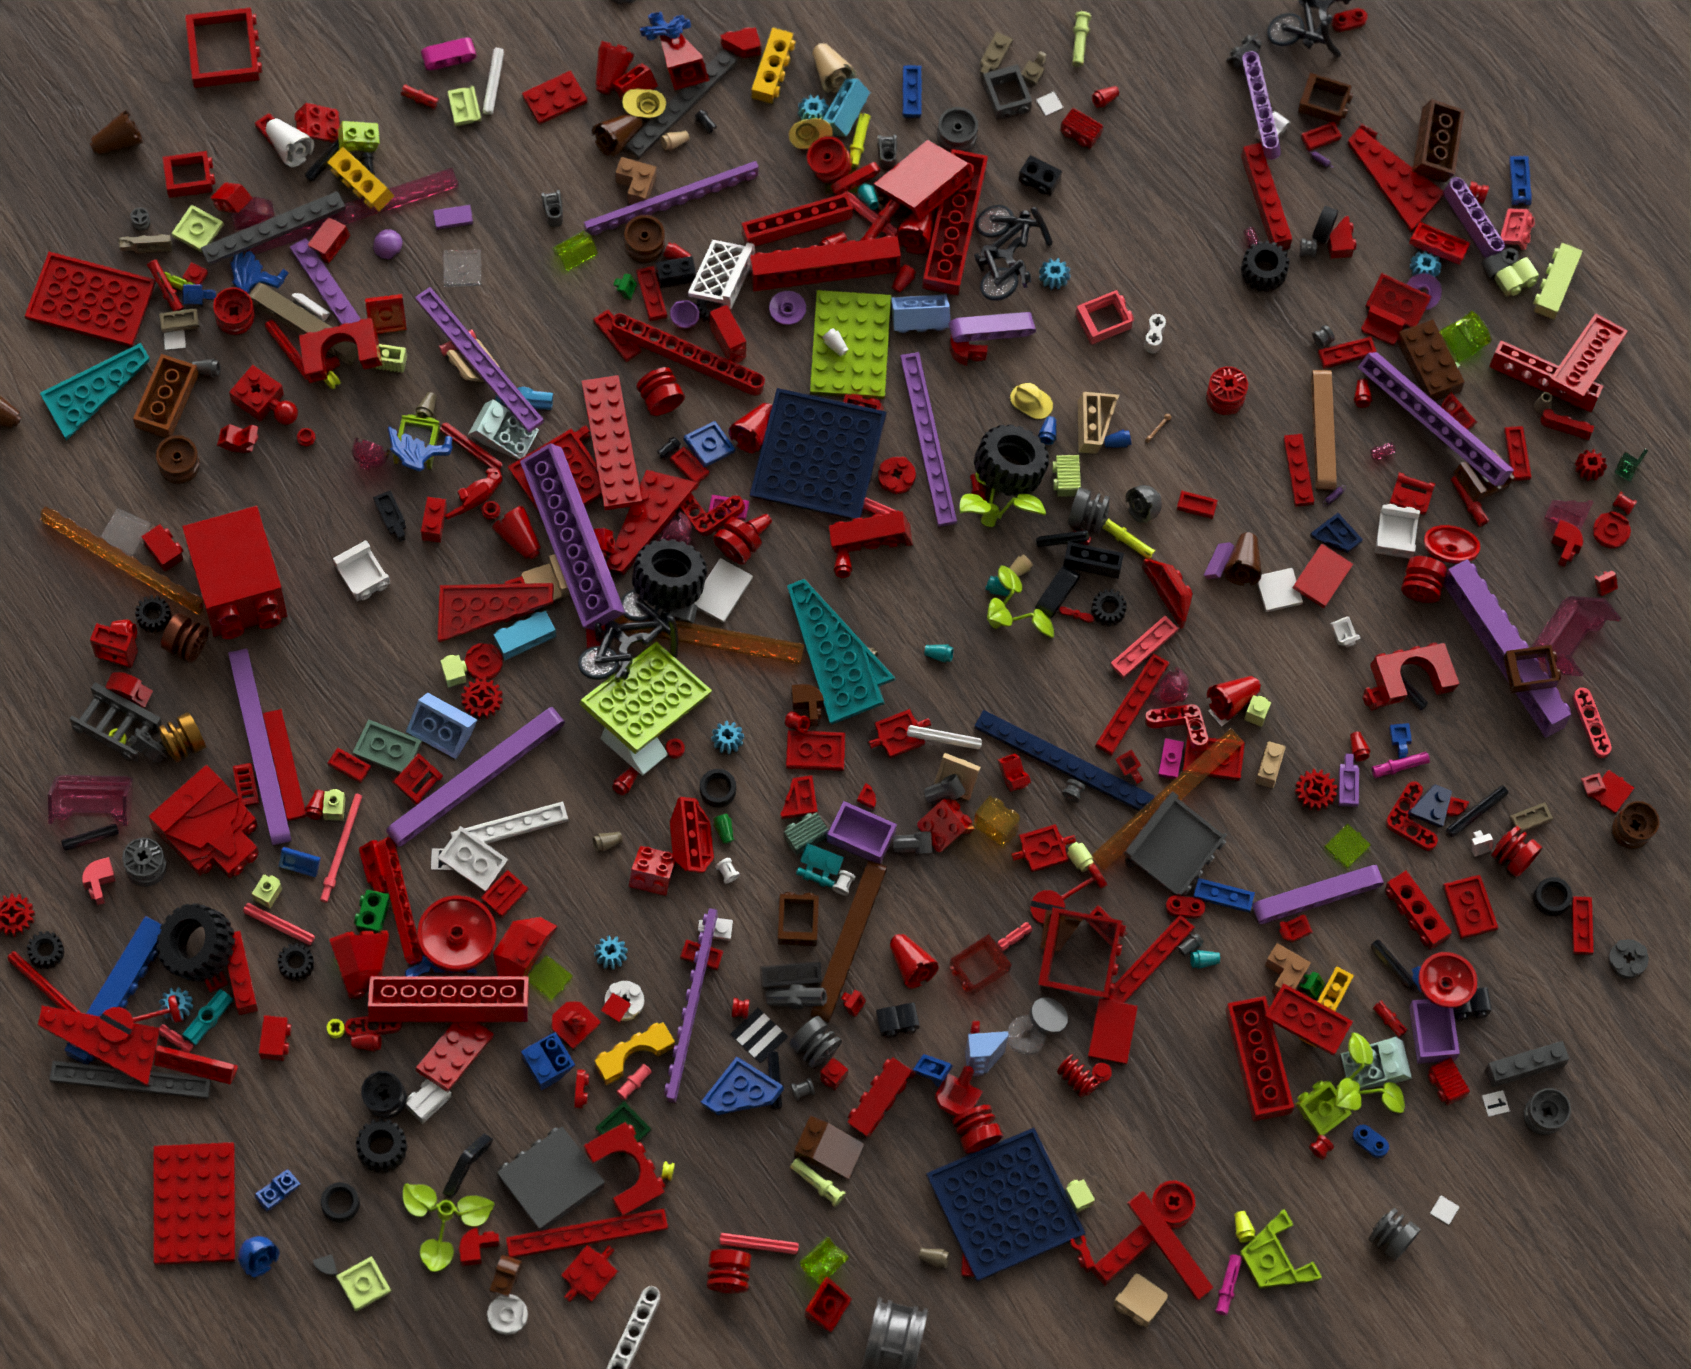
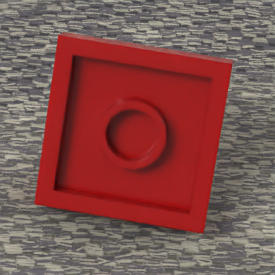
M402 294L365 299L367 319L372 318L377 334L407 330Z

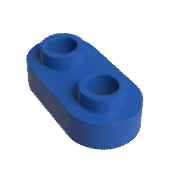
M1359 1125L1354 1129L1352 1137L1357 1145L1376 1158H1382L1387 1154L1389 1143L1385 1138L1367 1125ZM1360 1132H1365L1367 1136L1362 1137L1360 1135ZM1376 1144H1381L1383 1148L1378 1149Z

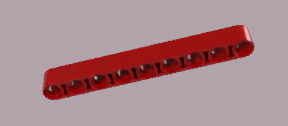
M619 313L612 318V332L620 338L631 341L638 346L750 395L758 396L764 390L765 379L758 372L625 314ZM622 323L624 326L619 327L616 324ZM633 331H640L641 333L635 334ZM651 338H656V339H658V341H655V342H654V341H651L650 339H651ZM672 345V346H674L675 348H674V349H669V348H667V346ZM685 353H690V354H692V355H691V356H685L684 354H685ZM702 360H706V361H708L709 363L703 364V363H701V361H702ZM718 368H724L726 370L719 371ZM741 375L743 378L738 379L735 376ZM755 382H756V383H759L760 385H759V386H754V385H752V383H755Z

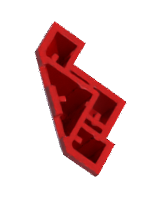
M387 930L376 934L373 931H362L360 935H354V932H346L329 939L349 999L361 998L369 991L370 976H382L390 942Z

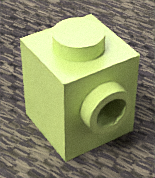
M449 655L441 660V667L447 687L466 683L465 672H467L465 661L460 660L459 655Z
M1253 695L1244 720L1262 727L1271 702L1265 697Z
M336 789L325 791L323 805L324 820L344 821V792Z
M263 875L252 892L253 900L270 909L282 891L280 880L272 875L269 877Z
M1084 1179L1079 1182L1074 1180L1067 1185L1068 1187L1065 1192L1076 1214L1094 1205L1095 1199Z

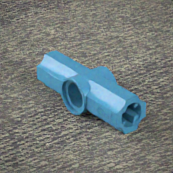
M529 387L517 388L533 408L552 410L553 393L533 391ZM495 395V401L505 406L498 396Z

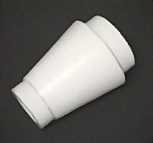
M834 328L822 337L824 343L839 354L840 357L849 350L839 331H836Z

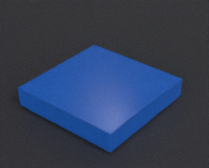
M716 421L685 435L683 438L704 468L735 453L736 450Z

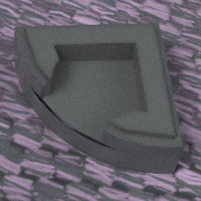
M333 1255L313 1260L315 1267L320 1272L329 1276L338 1275Z

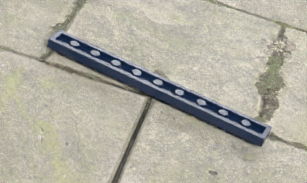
M985 710L982 711L974 726L975 729L1144 814L1147 813L1154 800V795Z

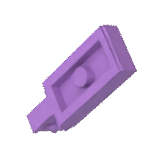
M1346 754L1344 764H1340L1338 806L1358 807L1359 768L1358 765H1353L1354 754Z

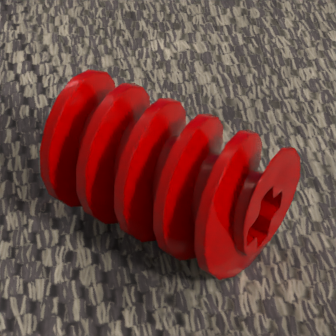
M1072 1054L1061 1063L1057 1074H1063V1080L1069 1079L1068 1085H1075L1073 1090L1075 1092L1080 1090V1097L1088 1096L1101 1082L1093 1083L1095 1076L1088 1078L1087 1076L1090 1071L1082 1072L1084 1064L1077 1066L1079 1059L1072 1061L1071 1058L1074 1055Z

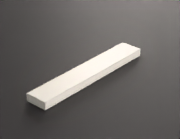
M559 802L468 827L465 830L488 844L567 822L568 816L564 803ZM456 831L450 832V833H451V837L454 836V834L456 833Z

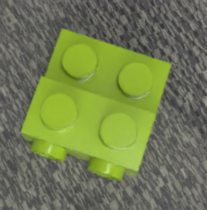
M1320 1080L1312 1086L1314 1090L1310 1093L1304 1092L1297 1097L1299 1101L1295 1103L1304 1119L1310 1122L1318 1136L1320 1134L1325 1135L1352 1114L1350 1110L1335 1107L1337 1090L1331 1081L1323 1082Z

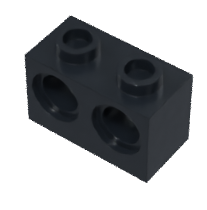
M1029 155L1019 172L1018 180L1025 186L1037 189L1041 194L1051 196L1061 180L1062 170Z
M693 256L656 262V274L660 289L693 283L696 277Z

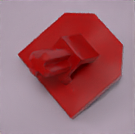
M565 1002L552 1015V1030L572 1050L601 1024V1021L581 1002Z
M964 1066L959 1078L949 1073L947 1074L935 1094V1099L940 1109L956 1117L964 1111L975 1107L983 1091L969 1084L975 1072L973 1067Z

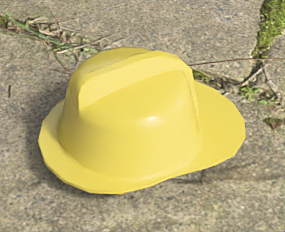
M633 89L626 92L622 100L623 107L627 113L646 119L661 115L666 108L665 97L655 90Z
M816 118L799 121L789 131L791 143L800 149H807L817 139L825 136L832 137L833 135L831 125L823 119Z
M1025 383L1018 385L1011 392L1010 399L1013 406L1034 419H1043L1051 414L1053 409L1051 398L1034 384Z

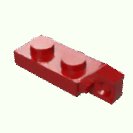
M371 840L358 848L366 879L372 888L374 887V891L386 894L388 893V887L378 850L377 840Z

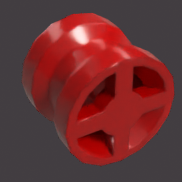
M734 998L732 1017L742 1016L743 1019H747L750 1000L745 999L741 1001L738 998Z
M1320 1134L1317 1137V1141L1309 1145V1149L1319 1159L1324 1160L1326 1153L1332 1151L1334 1145L1328 1138Z

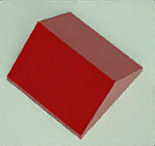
M825 1277L805 1310V1318L832 1332L852 1298L829 1277Z

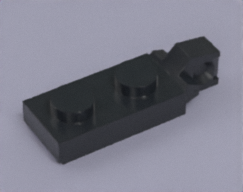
M391 490L373 497L374 503L389 533H395L399 542L406 540L403 529H406L405 520Z

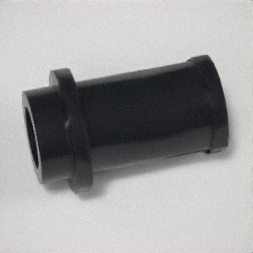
M700 110L696 113L695 121L699 122L708 134L714 131L712 128H717V125L709 118L707 111Z
M369 152L362 153L359 161L375 175L373 168L374 156Z
M675 437L668 438V442L657 451V454L663 460H666L675 450L680 449L681 443Z

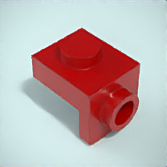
M1370 687L1365 688L1362 696L1365 705L1369 706L1371 711L1383 707L1384 703L1378 687L1370 689Z
M1304 914L1288 922H1280V934L1284 940L1286 939L1289 942L1293 943L1313 933Z

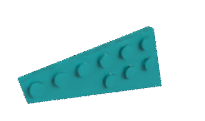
M141 343L40 392L41 398L66 441L150 362V358Z

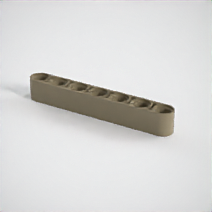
M260 282L257 283L249 294L254 306L301 335L307 332L321 331L328 327L333 328ZM351 342L337 343L328 351L350 365L359 356L357 345Z

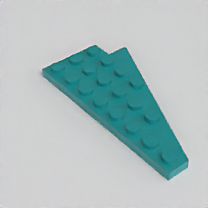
M805 579L787 585L815 677L824 698V705L830 723L835 724L885 704L880 686L896 680L891 672Z

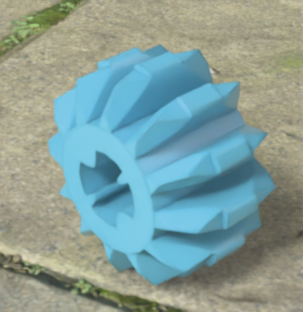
M811 94L809 99L803 98L802 103L798 105V116L801 117V121L815 118L824 119L829 110V106L825 104V99L819 100L818 95L816 98H813Z
M1418 251L1416 257H1412L1409 266L1410 270H1412V276L1421 273L1430 274L1433 277L1438 276L1441 269L1439 256L1433 257L1434 254L1432 253L1427 254V251H1423V254Z
M1050 258L1049 262H1044L1039 269L1041 274L1039 277L1040 281H1044V287L1050 285L1051 290L1054 286L1059 290L1061 285L1066 286L1067 281L1070 280V268L1066 267L1065 261L1059 263V258L1056 259V262Z
M725 721V726L719 723L717 725L718 729H713L712 731L714 735L711 737V741L715 742L714 748L720 747L721 753L727 750V753L731 754V749L737 752L738 746L743 745L742 739H744V734L741 733L742 728H735V722L731 726L728 725V721Z
M607 936V941L601 938L600 944L595 945L597 951L594 952V956L598 958V964L603 963V968L605 969L608 965H611V969H615V964L621 967V961H626L627 959L625 954L628 950L624 947L625 942H618L619 938L617 936L614 940Z
M179 987L176 989V992L170 988V994L163 993L164 999L159 1000L160 1005H162L160 1010L169 1008L168 997L175 995L177 1003H180L179 1010L183 1020V1014L189 1016L190 1012L188 1010L193 1009V1004H191L193 999L191 996H188L187 990L181 993V988ZM171 1013L164 1014L165 1018H169L171 1016V1019L173 1021Z

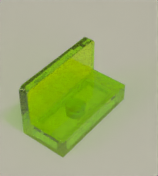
M584 230L552 248L555 255L560 257L566 270H570L598 254L591 235Z

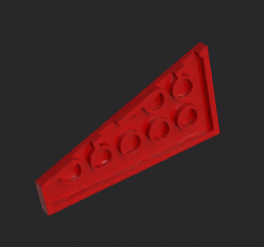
M1359 128L1348 139L1347 144L1357 158L1363 162L1369 175H1372L1376 185L1389 203L1397 210L1401 220L1403 219L1407 224L1408 230L1412 232L1419 222L1444 197L1443 190L1423 175L1412 172L1413 168L1362 129Z
M646 470L639 486L642 505L631 506L615 542L614 554H610L606 563L610 572L624 575L635 562L637 553L642 547L647 544L649 545L652 538L662 531L676 514V510L680 505L685 503L689 499L688 496L691 492L699 487L698 482Z
M554 584L440 585L438 642L553 604Z
M42 1005L38 1027L58 1038L64 1039L76 1048L82 1049L87 1054L112 1068L120 1070L125 1075L138 1080L141 1084L148 1087L160 1028L134 1023L133 1031L127 1039L120 1042H111L101 1036L98 1029L100 1016Z

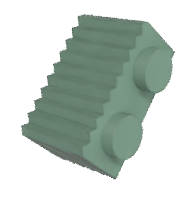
M809 813L798 824L791 823L785 828L784 838L795 855L803 852L807 843L815 845L827 838L829 830L818 813L813 815Z

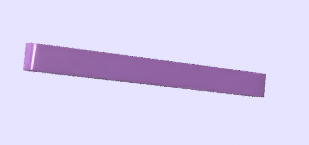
M245 648L228 652L272 845L290 842L292 840L248 650Z
M553 707L548 708L392 823L386 829V833L398 847L404 845L558 731L565 724V721Z

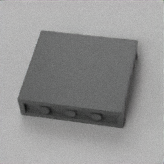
M1172 791L1123 854L1174 895L1180 896L1188 893L1192 887L1190 885L1192 880H1197L1203 873L1202 867L1205 863L1207 865L1211 863L1215 857L1213 853L1216 849L1220 850L1227 842L1225 837L1228 834L1219 832L1177 798L1178 795Z
M563 1126L559 1129H552L545 1139L535 1141L531 1145V1149L518 1153L514 1161L504 1163L497 1172L499 1180L501 1179L534 1222L535 1228L538 1231L546 1230L605 1188L603 1179Z

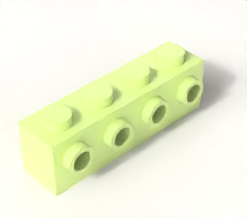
M1564 243L1561 244L1560 249H1555L1552 256L1555 261L1553 264L1549 263L1546 274H1549L1548 278H1543L1539 288L1542 289L1541 295L1537 294L1533 302L1536 305L1534 312L1555 320L1583 250Z

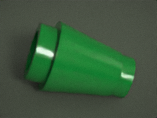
M728 814L713 818V826L723 844L733 842L732 821Z

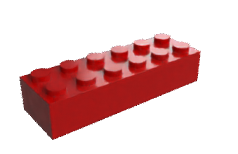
M1266 996L1227 1003L1225 1009L1253 1122L1292 1114L1294 1109L1272 1022L1264 1018L1269 1010Z

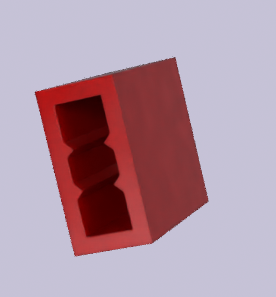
M727 305L711 311L710 329L726 359L735 363L741 362L746 357L747 341Z

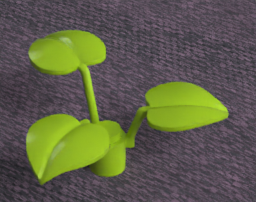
M976 473L975 477L977 481L983 485H986V482H982L979 478V474ZM993 488L989 503L983 501L979 495L965 494L962 496L959 504L960 513L983 514L981 523L988 527L995 526L997 518L1001 519L1003 513L1012 504L1024 511L1044 516L1046 514L1042 502L1029 494H1019L1017 498H1012L999 512V507L992 504L995 489Z
M1001 565L998 569V578L1001 584L1010 590V593L1003 602L998 598H993L990 601L987 614L989 624L997 629L1002 625L1009 627L1014 621L1031 617L1035 628L1053 639V624L1050 618L1040 609L1034 610L1033 613L1012 618L1005 605L1014 592L1019 594L1022 591V584L1014 571Z
M1352 1032L1348 1050L1352 1060L1360 1064V1066L1350 1077L1341 1080L1339 1085H1337L1335 1107L1356 1111L1361 1107V1094L1380 1092L1383 1094L1382 1102L1387 1109L1395 1113H1403L1405 1109L1404 1097L1397 1084L1387 1082L1384 1084V1089L1359 1091V1083L1355 1080L1353 1081V1078L1364 1068L1365 1064H1372L1373 1052L1370 1044L1364 1037Z
M404 1185L403 1202L410 1214L416 1217H423L428 1210L431 1212L438 1210V1218L442 1220L438 1241L429 1239L420 1248V1258L430 1271L437 1272L443 1270L452 1261L454 1254L453 1246L449 1242H442L445 1222L453 1217V1213L457 1216L462 1215V1222L465 1225L478 1227L487 1221L494 1207L493 1201L480 1196H466L458 1201L456 1208L449 1200H443L436 1204V1193L429 1186Z

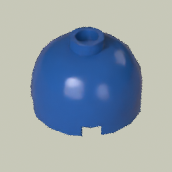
M256 1236L243 1242L238 1252V1260L241 1268L247 1275L250 1274L252 1277H257L271 1269L269 1265L273 1260L275 1263L277 1262L280 1253L278 1247L267 1237Z

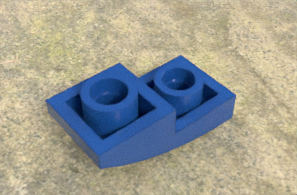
M287 1169L272 1179L269 1185L255 1194V1198L266 1211H269L298 1188L300 1183Z

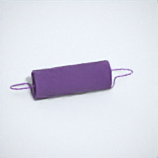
M1316 151L1312 153L1311 157L1326 167L1330 166V160Z
M1342 486L1325 498L1328 504H1331L1344 493Z

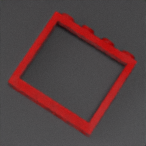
M251 8L185 15L194 88L260 80L259 73H262V64L257 60V57H261L260 47L256 46L255 41H259L258 30H254V25H257L256 14H252ZM247 20L252 68L200 73L195 26Z
M1052 908L1038 985L1109 998L1110 995L1114 994L1115 983H1112L1113 976H1117L1119 964H1116L1117 956H1121L1122 952L1120 939L1125 936L1126 925H1123L1124 921ZM1061 916L1116 926L1104 991L1049 981Z

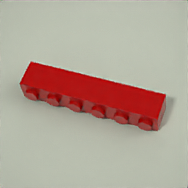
M1257 143L1244 146L1241 159L1270 244H1273V242L1277 243V247L1281 245L1283 250L1290 249L1292 236L1262 145Z
M845 193L743 222L741 233L745 244L747 242L753 243L755 247L852 219L853 207L848 194Z

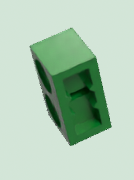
M366 889L365 895H361L360 913H356L354 919L357 932L373 931L376 934L382 931L390 904L389 894ZM371 901L379 902L375 907L369 905ZM366 919L374 920L370 925L364 924Z

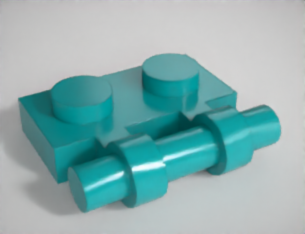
M807 843L800 862L807 864L806 868L798 867L796 875L801 876L806 881L812 880L817 882L819 886L832 888L835 881L828 879L829 873L838 874L844 857ZM813 867L823 870L822 875L813 873Z

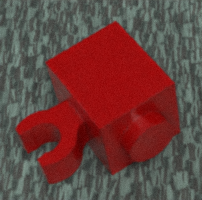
M1132 749L1115 759L1124 775L1131 773L1137 784L1143 781L1142 776L1137 770L1142 765Z

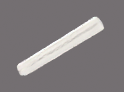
M495 48L493 52L483 106L484 114L491 115L493 113L504 50L501 48Z
M912 725L907 729V736L973 749H980L982 745V739Z

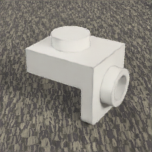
M1348 616L1330 623L1338 645L1349 647L1356 644L1355 641L1360 639V636L1355 633Z

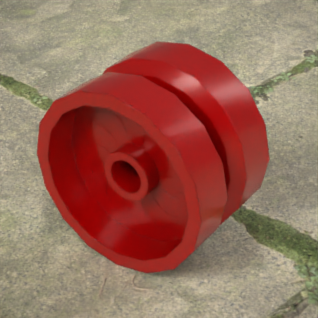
M825 136L813 142L808 149V165L822 182L833 184L847 176L851 171V155L839 139Z
M736 517L729 518L724 524V529H720L713 536V541L718 549L730 560L740 565H744L751 558V552H756L762 545L758 534L748 524Z
M1176 1180L1160 1184L1154 1191L1151 1199L1153 1205L1172 1230L1180 1229L1190 1221L1196 1205L1195 1195L1191 1188L1185 1183Z

